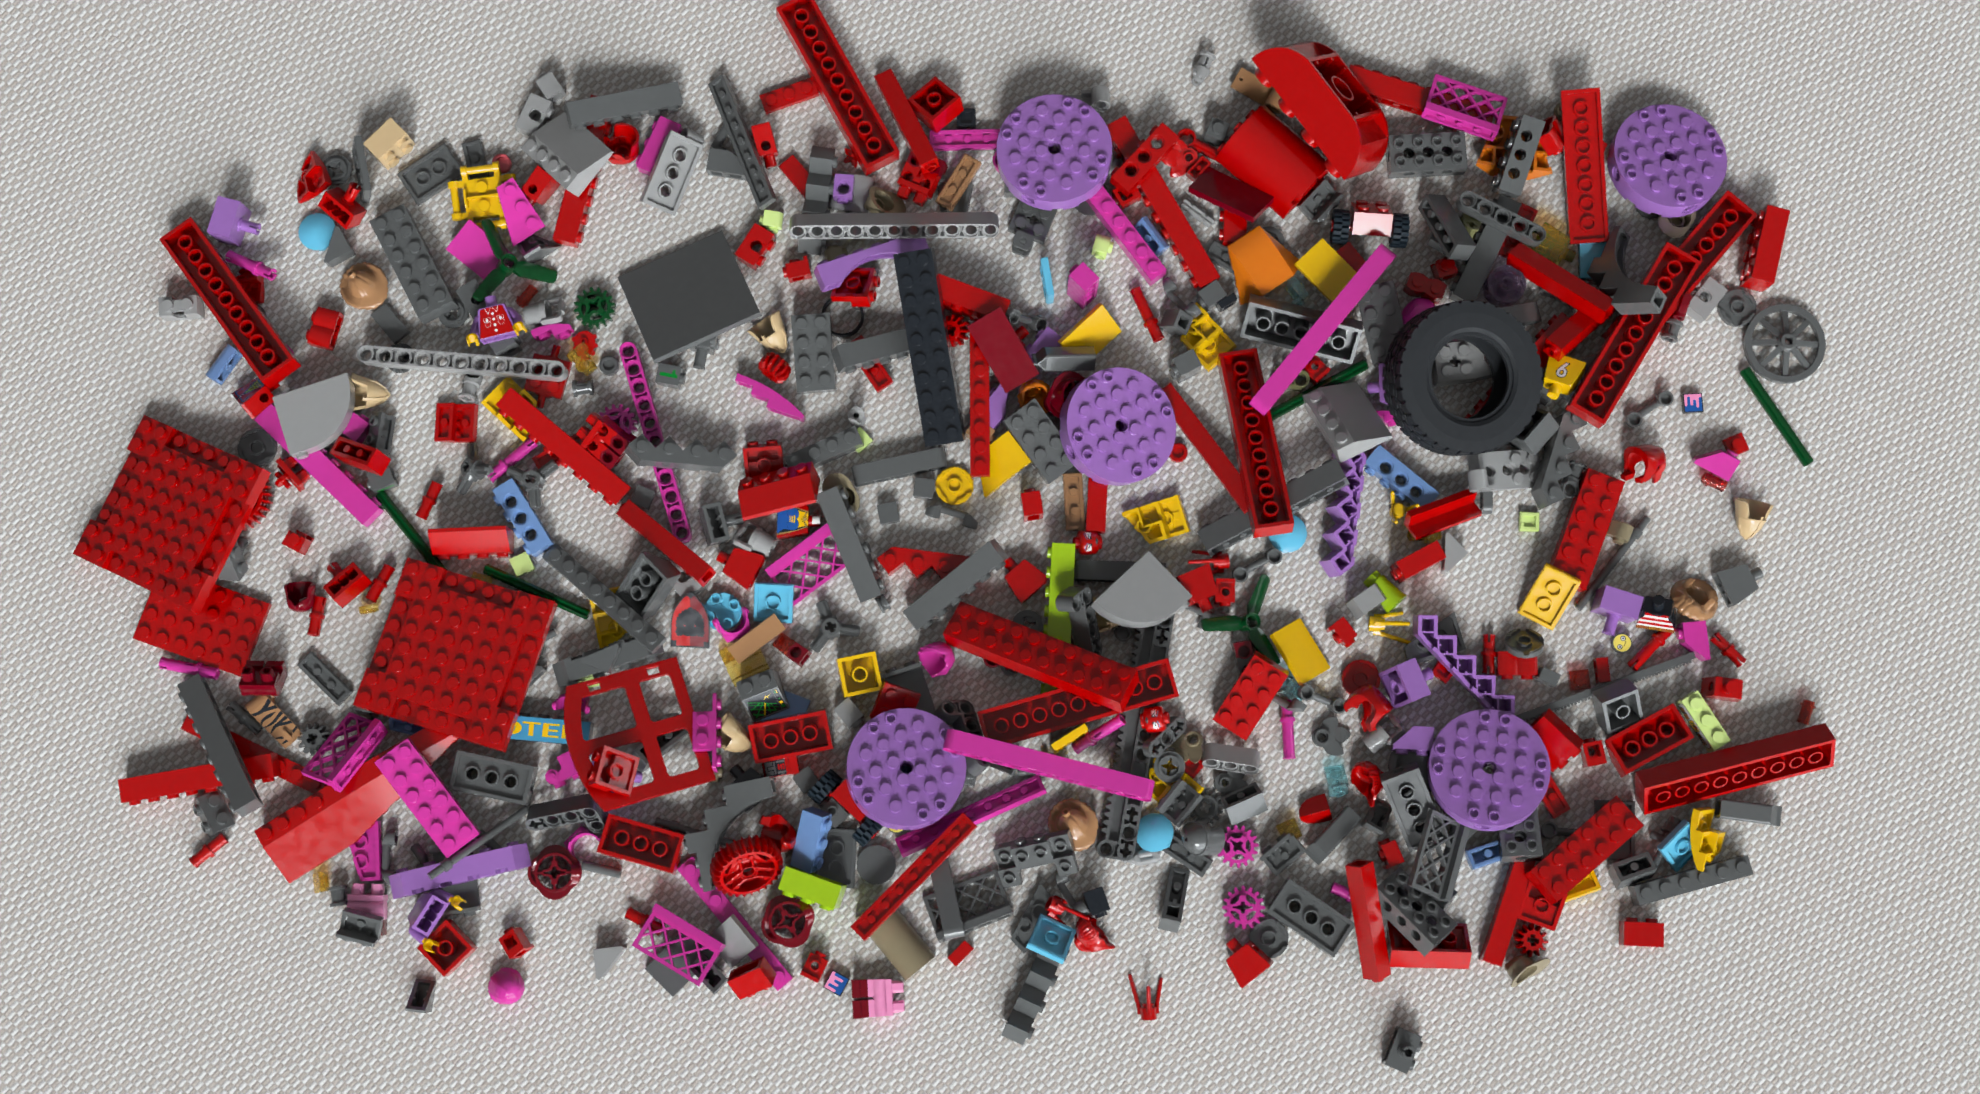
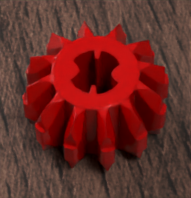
M952 314L951 317L946 316L949 341L952 347H957L958 344L964 345V340L970 339L966 335L970 333L969 329L966 328L970 323L964 322L965 317H958L957 314Z
M767 352L760 359L758 368L766 378L774 381L776 384H782L787 380L791 373V367L784 358H781L774 352Z
M1530 923L1529 927L1523 924V931L1516 930V933L1520 936L1514 937L1513 940L1519 941L1515 948L1519 949L1522 947L1520 954L1524 955L1527 952L1528 957H1532L1534 952L1536 956H1540L1539 949L1542 951L1546 950L1542 944L1548 943V940L1543 939L1547 933H1540L1541 926L1535 928L1533 923ZM1527 938H1534V943L1527 942Z

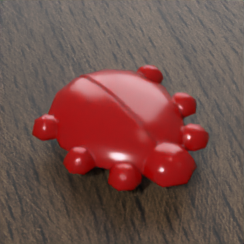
M581 331L575 337H572L571 340L575 345L573 350L578 351L577 357L582 356L584 360L590 359V354L595 355L594 348L598 347V344L595 343L596 334H592L589 331Z

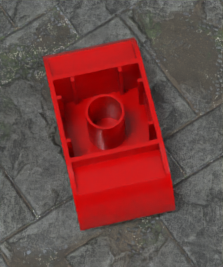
M1306 41L1266 49L1251 58L1258 67L1255 70L1257 79L1268 88L1273 87L1281 97L1278 100L1280 109L1288 117H1296L1304 127L1301 130L1303 139L1311 147H1319L1325 154L1327 159L1324 160V165L1330 174L1336 178L1342 177L1345 180L1373 171L1378 166L1388 146L1389 132L1385 115L1335 50L1319 42Z

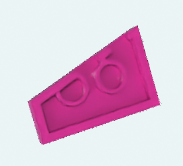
M513 177L496 187L511 243L514 247L545 225Z
M375 821V824L370 829H367L356 843L349 846L361 882L382 880L381 821Z

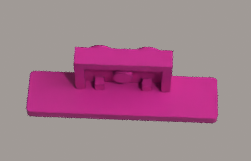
M713 693L712 711L693 712L692 738L693 752L712 751V769L714 773H718V767L722 766V757L718 755V748H722V737L718 736V729L722 727V718L719 717V710H722V699L718 698L717 693Z

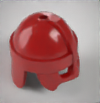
M617 123L614 125V135L610 138L607 136L603 137V143L614 152L608 159L612 164L626 165L637 158L639 154V133L632 125Z

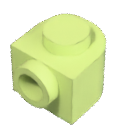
M764 210V215H760L759 225L771 233H778V230H782L784 214L778 211Z
M1096 234L1091 255H1095L1094 257L1097 259L1105 260L1107 252H1112L1114 242H1111V237Z

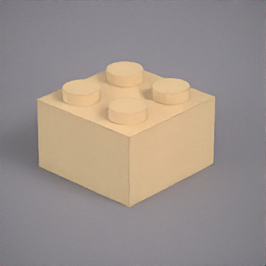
M390 117L363 145L389 170L399 163V159L412 151L415 143Z

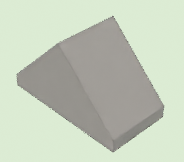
M1450 533L1442 535V549L1446 558L1441 561V574L1447 573L1468 554Z
M1375 583L1345 605L1355 619L1358 620L1387 598Z
M626 946L593 949L595 973L598 980H602L627 949Z

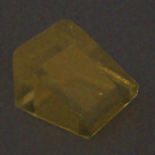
M328 872L313 874L315 893L329 891Z

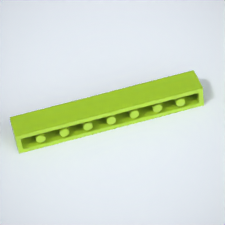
M1051 543V546L1047 548V558H1051V563L1046 568V578H1050L1049 586L1046 585L1045 597H1049V604L1045 605L1044 617H1048V624L1044 625L1043 633L1071 644L1069 612L1058 611L1055 602L1061 592L1074 585L1075 544ZM1041 683L1040 694L1059 688L1047 683Z

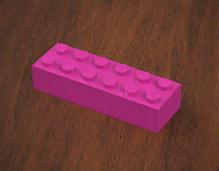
M407 738L374 762L446 858L481 833L410 738Z

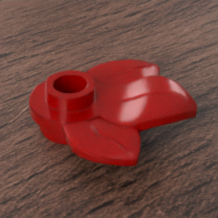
M1179 139L1178 144L1163 158L1162 162L1171 167L1170 177L1176 178L1186 174L1188 168L1197 162L1198 154L1193 148L1187 147L1183 140ZM1187 154L1192 155V159L1189 161L1185 159Z

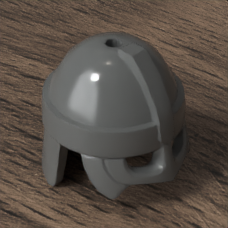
M1210 818L1199 819L1183 826L1180 832L1181 841L1184 848L1194 856H1215L1224 848V830L1210 828L1208 825Z

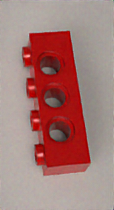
M1163 122L1159 126L1155 125L1149 132L1150 136L1146 140L1142 139L1136 146L1137 150L1133 154L1130 152L1124 158V164L1121 167H1115L1110 174V183L1126 197L1178 144L1179 136ZM1159 142L1161 147L1154 148L1151 143ZM1144 155L1148 158V161L1142 162L1138 157ZM1133 169L1135 174L1130 176L1125 171Z

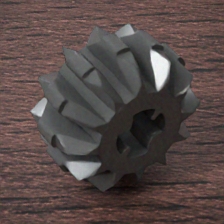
M314 722L313 726L306 724L307 731L301 729L300 732L303 736L297 737L298 740H302L298 745L299 748H304L303 752L305 754L310 752L311 756L316 754L328 739L327 736L331 734L330 731H325V725L319 727L317 722ZM314 736L318 737L317 739H315L316 743L312 742Z

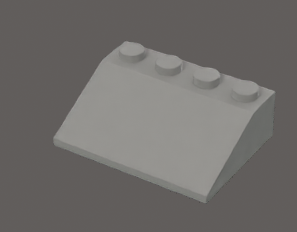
M565 112L532 133L521 147L527 155L559 184L577 197L581 195L614 153L587 128L576 131L575 128L570 129Z
M1357 382L1319 387L1303 395L1306 411L1339 463L1392 438L1391 433Z

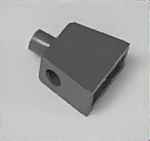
M1747 564L1718 571L1711 575L1728 608L1738 604L1758 590L1759 587L1756 581L1764 577L1759 567L1750 570Z

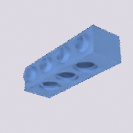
M1378 445L1366 460L1364 471L1370 476H1376L1383 487L1392 489L1395 492V496L1401 501H1407L1410 504L1409 506L1418 503L1420 507L1431 503L1440 494L1381 445ZM1381 464H1385L1388 466V473H1384L1380 470ZM1395 477H1402L1404 484L1398 485L1395 482ZM1410 490H1418L1419 497H1413L1410 494Z
M513 478L492 490L495 494L493 496L494 501L498 506L502 505L505 510L503 512L505 519L508 523H513L515 528L512 530L518 539L522 538L525 544L522 546L528 555L532 554L534 557H537L554 545L553 540L535 511L530 508L529 501ZM516 498L515 506L509 507V500ZM526 514V521L518 523V517ZM535 530L536 537L531 540L528 539V533Z

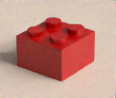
M936 76L907 99L916 117L936 134L964 111L961 97Z
M446 919L429 935L428 939L437 941L440 944L439 947L432 946V950L435 953L424 950L423 944L417 947L444 977L450 976L478 948L452 919Z

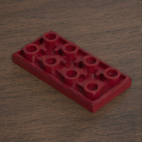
M1208 167L1188 189L1189 193L1196 195L1198 198L1211 202L1213 205L1228 210L1230 213H1234L1253 223L1274 201L1273 196L1211 167Z
M1001 307L967 325L1005 393L1039 374Z

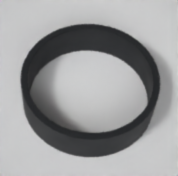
M831 298L824 304L822 313H825L829 304L832 303ZM859 307L861 310L860 323L854 330L848 333L832 331V335L844 338L856 334L864 322L862 307Z

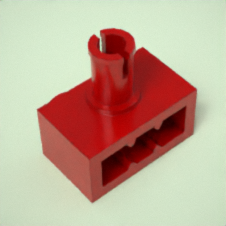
M355 182L349 184L346 192L340 187L325 191L318 204L323 211L346 230L360 225L367 212L364 207L355 201L362 189Z
M332 562L331 564L335 570L328 565L327 571L334 578L324 585L323 588L343 608L373 582L354 562L345 569H342L338 562Z

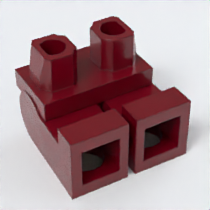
M247 660L239 682L241 694L243 696H279L288 676L285 662L266 661L265 664V661Z

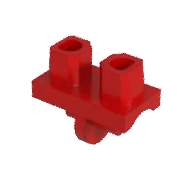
M292 456L284 460L281 458L277 459L275 462L278 464L277 467L283 475L279 471L275 473L277 477L275 485L277 487L284 485L289 489L292 486L288 482L290 481L299 492L304 490V484L310 479V475L306 470L301 469L295 474L292 470L299 464Z

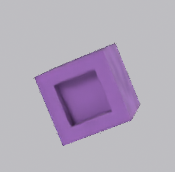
M835 173L834 201H837L839 204L853 202L854 175ZM843 186L849 188L846 193L839 192V189Z

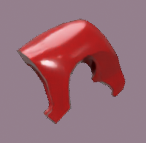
M1653 444L1634 445L1624 450V472L1620 474L1621 479L1627 481L1634 478L1635 465L1643 461L1645 464L1644 475L1635 478V482L1643 483L1651 478L1652 483L1658 482L1666 468V454L1664 450Z
M1372 684L1363 685L1353 691L1343 704L1345 712L1350 708L1357 709L1362 704L1363 713L1359 724L1363 732L1377 730L1376 724L1394 708L1380 690Z
M771 812L768 816L762 815L759 820V824L763 825L760 837L765 836L766 839L770 838L771 841H775L781 852L791 851L796 843L797 832L795 828L779 813Z

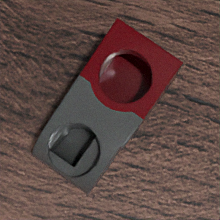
M1251 640L1231 643L1238 676H1240L1253 656Z

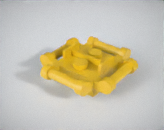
M499 161L472 167L460 166L462 181L447 183L448 189L451 192L452 221H468L471 219L475 223L474 220L500 217V220L492 222L495 228L501 227V229H506L507 225L496 187L511 177L516 180V174L501 175ZM494 171L493 177L469 180L470 174ZM463 188L466 213H461L458 194V189ZM481 222L476 223L479 227L483 229Z

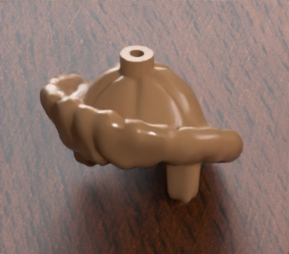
M362 262L352 265L343 273L340 280L339 288L342 298L348 305L354 308L376 309L383 304L388 296L387 278L384 271L375 264Z
M1687 578L1677 581L1670 590V598L1674 601L1675 608L1678 609L1677 612L1681 616H1687L1690 619L1699 621L1708 620L1714 616L1718 607L1717 592L1706 581Z
M1070 798L1063 799L1052 807L1047 819L1049 833L1069 829L1073 838L1074 851L1078 852L1086 850L1094 844L1098 830V819L1095 811L1089 805L1079 799Z

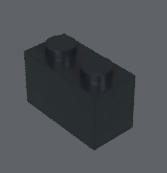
M1102 886L1082 893L1090 916L1095 915L1097 919L1108 915L1107 910H1110Z

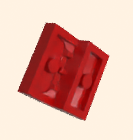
M436 403L434 441L476 443L478 405Z

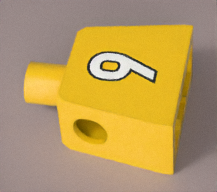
M1549 356L1543 387L1549 389L1547 396L1556 400L1560 393L1570 395L1585 374L1586 362L1564 356L1558 362Z

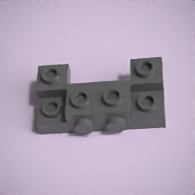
M1069 829L1047 834L1038 833L1029 838L1019 837L1014 841L997 844L993 849L999 866L998 874L1003 888L1022 885L1023 878L1020 872L1022 869L1055 863L1059 877L1078 873L1079 871L1074 852L1073 838Z

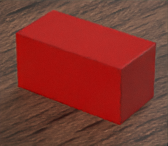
M1202 155L1187 171L1186 176L1194 182L1211 166V162Z
M1608 657L1594 658L1593 665L1596 683L1610 682Z
M964 940L948 959L957 966L974 948Z

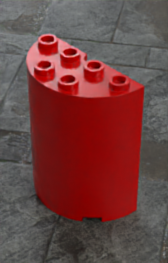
M1260 105L1255 111L1252 109L1247 114L1246 120L1243 123L1239 122L1235 126L1234 132L1229 137L1227 143L1223 142L1217 149L1219 154L1216 160L1241 182L1273 196L1274 201L1269 207L1284 219L1329 171L1324 165V160H1326L1324 156L1311 147L1266 105Z

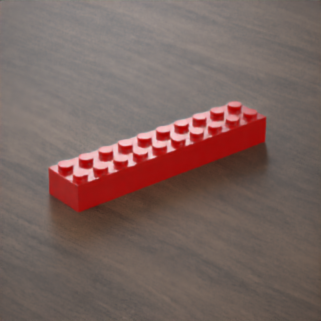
M791 0L776 7V15L855 155L865 176L899 160L900 151L815 0Z
M1729 190L1719 198L1677 247L1698 259L1701 263L1669 317L1680 306L1683 296L1690 294L1758 215ZM1619 314V316L1601 335V337H1603L1605 340L1609 336L1610 332L1612 331L1621 314Z
M189 217L159 239L262 383L271 389L301 367V364L227 262L192 217Z
M1666 242L1660 248L1640 284L1658 286L1666 295L1667 299L1661 313L1620 315L1567 404L1566 410L1598 429L1605 425L1701 261L1669 242Z
M1257 348L1219 353L1217 365L1253 538L1292 533L1294 519L1271 412L1269 410L1263 416L1249 404L1264 385Z
M962 601L959 603L943 632L948 645L1120 713H1123L1139 682L1137 669Z
M1168 658L1134 667L1138 671L1139 682L1123 712L1179 696ZM1062 689L1052 690L977 712L984 737L1010 744L1120 713Z
M1826 723L1656 767L1642 769L1635 772V799L1643 814L1646 815L1833 767L1836 738Z

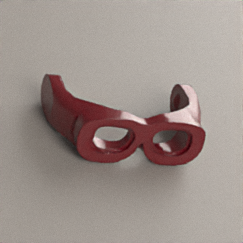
M1690 294L1683 296L1680 306L1670 318L1679 321L1685 319L1692 299Z

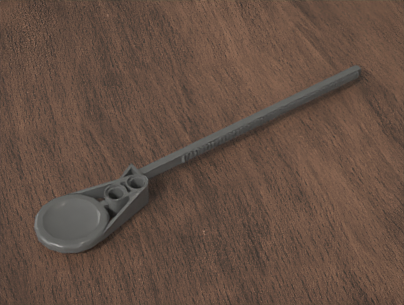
M1691 652L1516 716L1528 722L1529 719L1538 718L1539 715L1541 716L1549 708L1556 712V709L1559 711L1560 708L1573 706V703L1576 705L1577 702L1587 701L1590 697L1592 698V691L1628 678L1634 684V681L1637 683L1641 679H1648L1651 675L1661 674V671L1664 673L1668 669L1672 670L1675 667L1684 666L1685 663H1692V659L1696 658L1695 654ZM1393 751L1390 754L1388 771L1417 761L1429 793L1431 792L1427 779V762L1430 753H1428V756H1417L1416 752L1400 755ZM1405 787V788H1403L1402 790H1403V791H1406V790H1408L1410 787Z

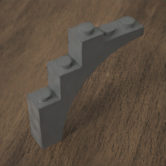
M1614 226L1601 257L1593 259L1587 274L1596 284H1601L1599 289L1604 294L1613 298L1611 304L1621 315L1660 314L1667 299L1666 295L1658 286L1639 284L1628 278L1625 270V254L1630 236L1621 226Z
M773 776L723 786L722 798L727 803V806L704 810L703 823L705 827L707 826L708 830L685 835L683 840L684 848L688 851V854L696 853L697 855L695 857V865L700 870L699 885L700 888H703L704 892L716 890L710 875V863H712V858L715 857V852H718L720 843L728 828L749 807L764 799L777 796Z

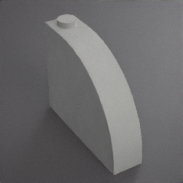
M344 373L272 397L290 456L298 460L309 457L308 454L327 447L342 434L349 424L355 406V387L351 375Z
M1148 551L1101 594L1091 607L1099 615L1117 625L1130 628H1146L1166 621L1179 609L1184 611L1190 605L1188 600L1192 595Z

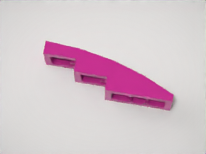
M737 373L736 383L752 389L751 395L753 398L768 402L766 406L768 411L805 422V416L776 391L754 379Z

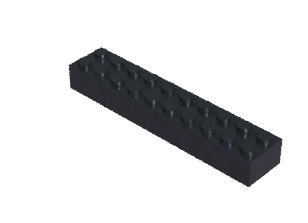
M934 248L893 254L925 447L964 441L966 436Z

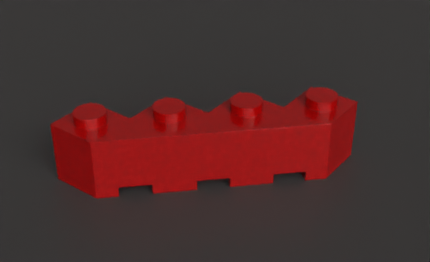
M891 547L880 555L877 560L889 576L906 565L916 580L930 569H933L942 580L970 556Z

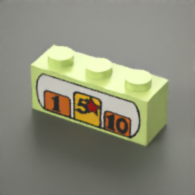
M1698 690L1687 694L1675 702L1708 752L1716 751L1731 741Z

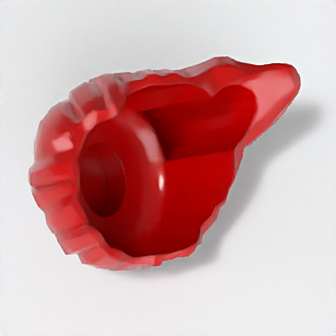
M1370 761L1357 762L1352 767L1350 781L1357 790L1366 796L1369 806L1374 807L1376 797L1383 789L1379 774L1384 772Z
M1090 917L1089 920L1079 918L1076 925L1077 935L1074 940L1075 946L1083 952H1098L1105 949H1114L1115 945L1108 940L1104 931L1097 926L1095 918Z

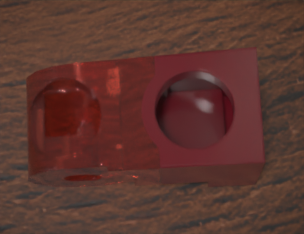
M782 632L772 644L801 668L812 654Z

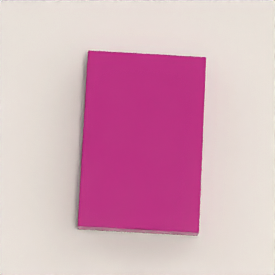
M471 219L467 221L446 248L448 252L482 279H485L493 269H496V265L499 262L493 254L484 230Z

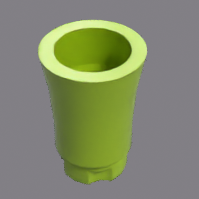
M1378 570L1374 571L1363 582L1368 588L1375 583L1387 598L1381 603L1387 614L1407 596L1384 575H1381Z

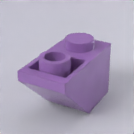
M1413 726L1391 746V751H1396V754L1400 755L1416 752L1417 756H1428L1433 746L1434 727Z

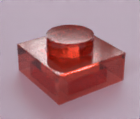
M1588 669L1567 672L1570 691L1591 689Z

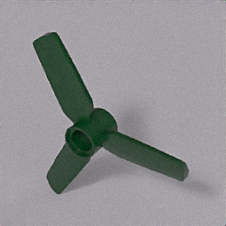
M482 220L481 225L487 240L499 262L496 265V269H493L473 293L472 297L475 300L483 302L485 297L490 296L505 278L509 277L512 273L526 279L555 283L557 279L556 270L525 261H518L513 254L507 252L492 220Z
M1261 574L1247 604L1246 614L1201 619V627L1203 631L1240 630L1241 632H1247L1248 638L1251 640L1256 651L1279 664L1280 659L1264 631L1259 628L1261 619L1258 614L1270 583V578L1265 574Z

